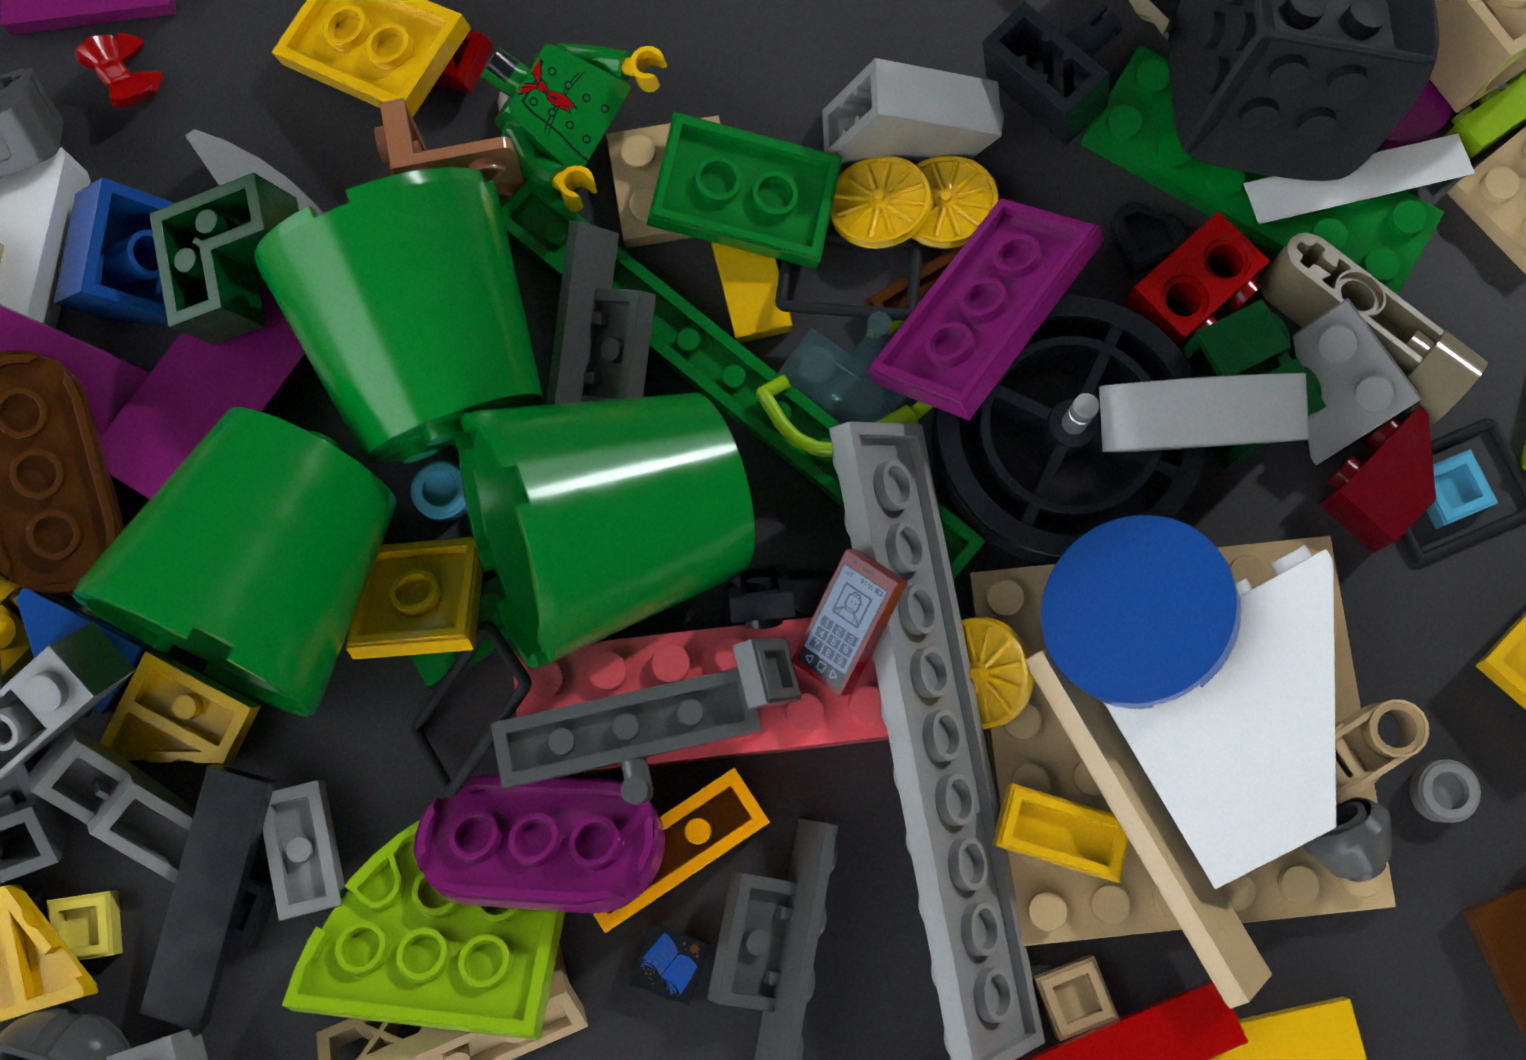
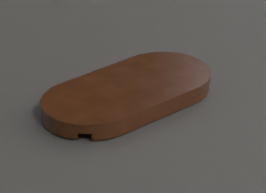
M27 350L0 352V572L22 588H29L42 596L57 597L74 594L73 591L78 585V581L124 530L121 511L91 400L80 378L62 362Z

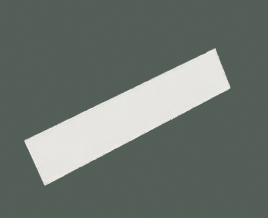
M1453 134L1373 153L1362 166L1342 179L1306 181L1272 176L1243 184L1258 224L1464 177L1475 174L1459 134Z

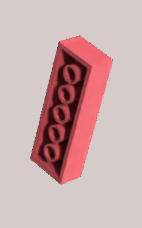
M812 617L783 620L781 625L767 629H749L745 625L597 641L550 664L537 668L527 666L517 652L513 651L532 680L531 689L516 710L517 717L738 668L732 645L749 639L785 637L788 641L791 657L793 658ZM870 656L852 694L839 696L793 663L801 692V700L782 706L757 708L762 732L648 757V767L889 740L887 726L881 715L882 700L875 664ZM513 675L514 689H516L519 683ZM616 764L563 777L622 771L621 764Z

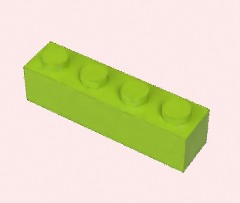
M1526 70L1505 82L1508 86L1502 91L1497 87L1478 101L1481 105L1475 110L1468 106L1451 120L1454 126L1445 136L1459 134L1470 161L1526 122Z

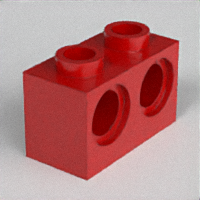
M1218 211L1132 289L1122 306L1152 322L1180 348L1198 330L1217 322L1214 316L1227 304L1234 311H1237L1262 287L1255 278L1270 261ZM1208 262L1222 264L1228 270L1230 278H1222L1214 274ZM1166 299L1181 301L1187 307L1189 316L1174 314L1168 308Z

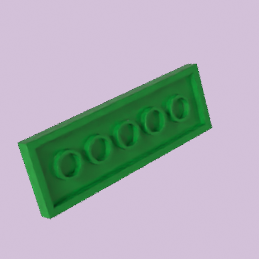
M1139 45L1109 93L1108 107L1091 122L1080 142V145L1211 218L1219 211L1246 238L1277 255L1289 240L1297 234L1311 233L1320 236L1397 295L1445 211L1404 190L1258 224L1243 183L1272 176L1219 167L1200 161L1184 152L1174 125L1169 60L1142 45Z

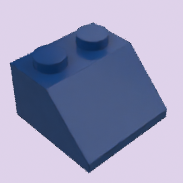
M104 177L75 193L54 304L110 321L168 326L149 213L175 203Z

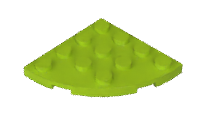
M418 820L372 855L345 884L348 891L342 898V905L336 906L322 929L316 926L309 937L293 971L282 1006L296 1012L540 1041L565 912L472 906L455 903L446 899L428 883L424 873L419 870L415 859L414 840L420 822Z

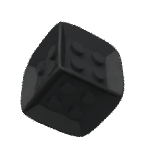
M1181 0L1177 9L1169 47L1172 110L1175 130L1181 147L1186 154L1200 161L1239 171L1306 181H1329L1347 177L1362 166L1381 146L1409 111L1431 76L1439 48V25L1435 0Z

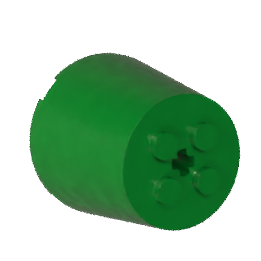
M462 167L431 168L396 174L360 184L345 190L350 201L349 203L317 216L314 208L307 206L275 226L257 245L254 255L262 277L366 462L388 463L401 460L403 464L427 458L437 453L438 450L454 445L458 449V439L470 436V432L464 433L460 421L464 414L479 410L538 406L542 402V390L499 195L493 179L485 182L481 171Z
M698 393L489 409L466 413L462 416L460 421L464 433L470 432V436L458 439L459 465L472 535L483 572L494 569L496 571L505 599L496 601L495 608L510 642L527 666L537 668L550 664L737 577L749 568L754 551L755 527L747 477L741 455L728 426L716 407L705 396Z
M233 407L227 410L78 581L79 583L72 596L81 605L103 620L164 655H167L174 645L207 662L201 674L295 715L308 717L310 714L314 716L321 704L395 511L397 500L393 492L382 480L361 463L343 452V448L331 438L316 431L308 432L285 420L257 410Z

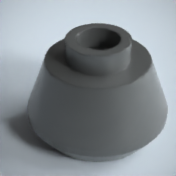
M1362 797L1351 798L1336 805V828L1303 844V846L1314 859L1334 876L1349 879L1353 882L1371 880L1385 870L1386 863L1393 853L1390 814L1384 806Z

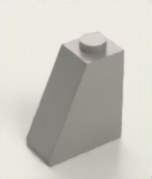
M875 58L822 110L824 152L842 156L841 164H854L866 158L896 156L911 162L923 161L943 155H955L972 159L1002 136L1004 113L1000 106L998 81Z

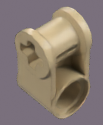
M1398 699L1378 702L1362 707L1344 720L1335 723L1336 805L1360 794L1377 782L1380 776L1417 754L1426 745L1429 737V723L1424 712L1415 704ZM1384 713L1390 715L1399 726L1400 736L1393 747L1387 745L1378 733V722Z

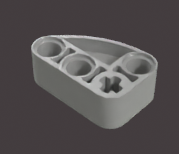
M1305 373L1173 379L1099 387L1103 452H1138L1309 440Z

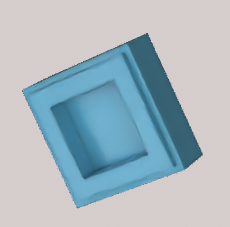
M1471 449L1433 464L1436 500L1426 511L1435 529L1498 503Z

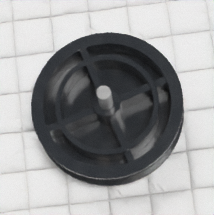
M1076 295L1062 296L970 420L935 408L932 423V452L939 481L958 515L986 542L1010 556L1038 565L1056 564L1076 540L1090 530L1109 521L1135 515H1154L1172 519L1187 502L1198 483L1208 447L1138 452H1103L1099 387L1113 384L1197 377L1190 363L1176 344L1161 329L1143 316L1126 307L1106 300Z

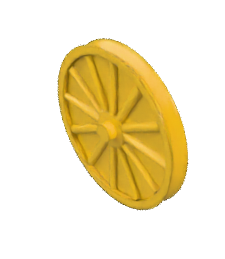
M943 155L919 162L916 165L925 173L931 186L932 209L925 225L911 238L924 246L938 249L964 246L998 202V188L994 178L982 165L961 156Z
M881 156L858 161L844 170L838 177L830 214L831 222L841 237L856 246L881 249L901 244L918 233L930 216L932 193L929 180L917 165L904 158Z
M988 617L963 619L961 622L971 667L969 676L974 682L983 730L1003 726L1014 720L1024 710L1031 697L1034 677L1025 661L1031 657L1030 652L1019 634L999 620Z

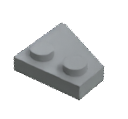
M1346 298L1294 334L1296 358L1299 359L1302 366L1308 367L1316 375L1322 389L1321 398L1327 406L1308 421L1310 456L1315 465L1323 462L1421 400L1420 394L1349 298Z

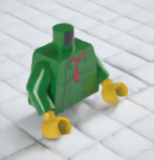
M562 42L552 45L546 43L534 55L528 66L501 47H498L480 77L508 96L494 122L501 130V137H508L512 140L522 177L550 193L557 194L561 192L565 206L570 211L578 212L584 207L581 197L573 192V190L576 188H586L591 193H597L593 175L585 165L633 87L626 81L632 76L642 90L654 92L660 87L657 76L643 73V71L649 66L666 68L667 64L661 51L654 46L640 47L632 54L626 50L598 45Z

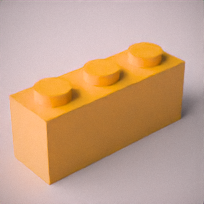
M735 768L660 817L665 834V849L661 866L651 884L635 900L613 911L593 913L605 933L770 823Z

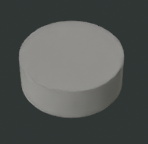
M1445 759L1427 762L1414 772L1410 780L1409 793L1414 807L1422 816L1434 822L1454 823L1463 821L1476 811L1480 803L1481 790L1477 777L1466 765L1455 760Z

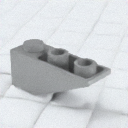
M94 622L46 647L0 689V782L96 706L136 671L132 664Z

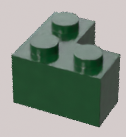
M253 172L149 213L168 327L213 345H218L266 327L256 271H259L254 253L259 242L269 231L299 211L295 196Z

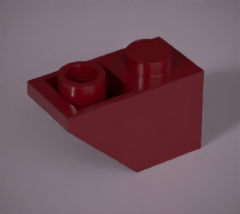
M1420 406L1401 419H1397L1394 416L1373 429L1365 438V441L1372 447L1360 460L1351 455L1335 469L1326 480L1332 487V490L1318 503L1372 553L1397 542L1436 500L1429 414Z

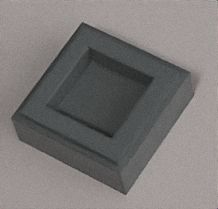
M785 637L749 639L732 645L748 709L782 706L801 700L795 668L791 662L792 657L788 641Z

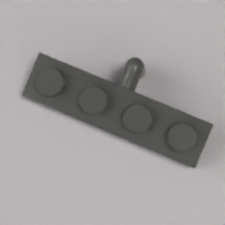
M738 668L490 723L502 788L510 789L621 764L624 776L620 789L621 796L626 802L639 806L647 804L653 797V786L647 762L648 757L762 732L757 709H748Z

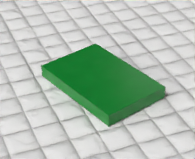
M674 112L646 225L817 269L821 261L843 157Z

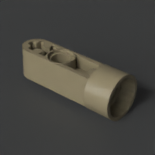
M1300 233L1293 236L1260 277L1259 283L1262 285L1260 290L1265 299L1301 328L1346 298H1349L1421 396L1420 401L1405 409V411L1410 413L1420 406L1429 414L1430 426L1440 420L1467 393L1488 365L1485 359L1447 330L1441 329L1329 242L1315 234Z

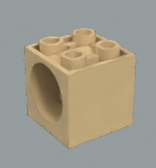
M1435 0L1439 25V48L1434 69L1429 79L1457 113L1526 70V0Z

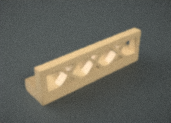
M559 943L540 1041L422 1027L418 1033L403 1039L395 1036L403 1024L349 1018L316 1032L318 1060H338V1047L362 1037L370 1041L355 1060H512L588 1027L584 1006L568 981Z

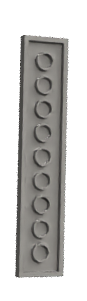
M846 422L831 427L829 430L833 446V465L839 477L845 508L844 522L851 539L852 549L860 550L908 582L871 654V658L875 664L882 700L881 715L887 726L892 752L894 782L899 790L907 830L906 845L912 856L917 882L919 912L925 924L932 960L931 975L938 991L943 1017L945 1047L951 1060H1016L1044 1044L1045 1038L1027 948L1022 944L1015 888L1008 852L1005 849L991 845L1000 812L974 682L969 676L971 667L922 424Z

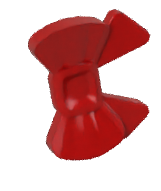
M125 33L117 34L116 38L112 35H97L87 38L76 48L77 62L84 67L96 71L100 80L110 89V103L116 108L130 107L146 100L150 95H156L163 83V74L159 71L131 73L123 64L144 48L143 39Z

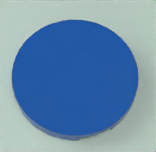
M1154 515L1128 516L1109 521L1090 530L1076 540L1060 557L1044 589L1041 605V626L1046 647L1053 661L1061 672L1083 692L1113 706L1129 709L1153 708L1154 705L1177 699L1199 685L1202 688L1219 672L1229 658L1238 637L1242 610L1241 597L1238 594L1236 581L1227 561L1217 547L1198 530L1167 517Z

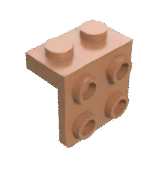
M404 98L379 102L383 126L375 127L374 134L383 164L389 163L391 175L444 167L476 169L481 171L485 182L493 179L501 207L525 183L510 138L496 137L428 150Z

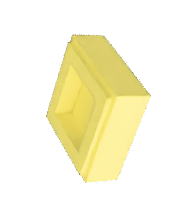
M119 890L47 900L49 923L78 960L123 953Z

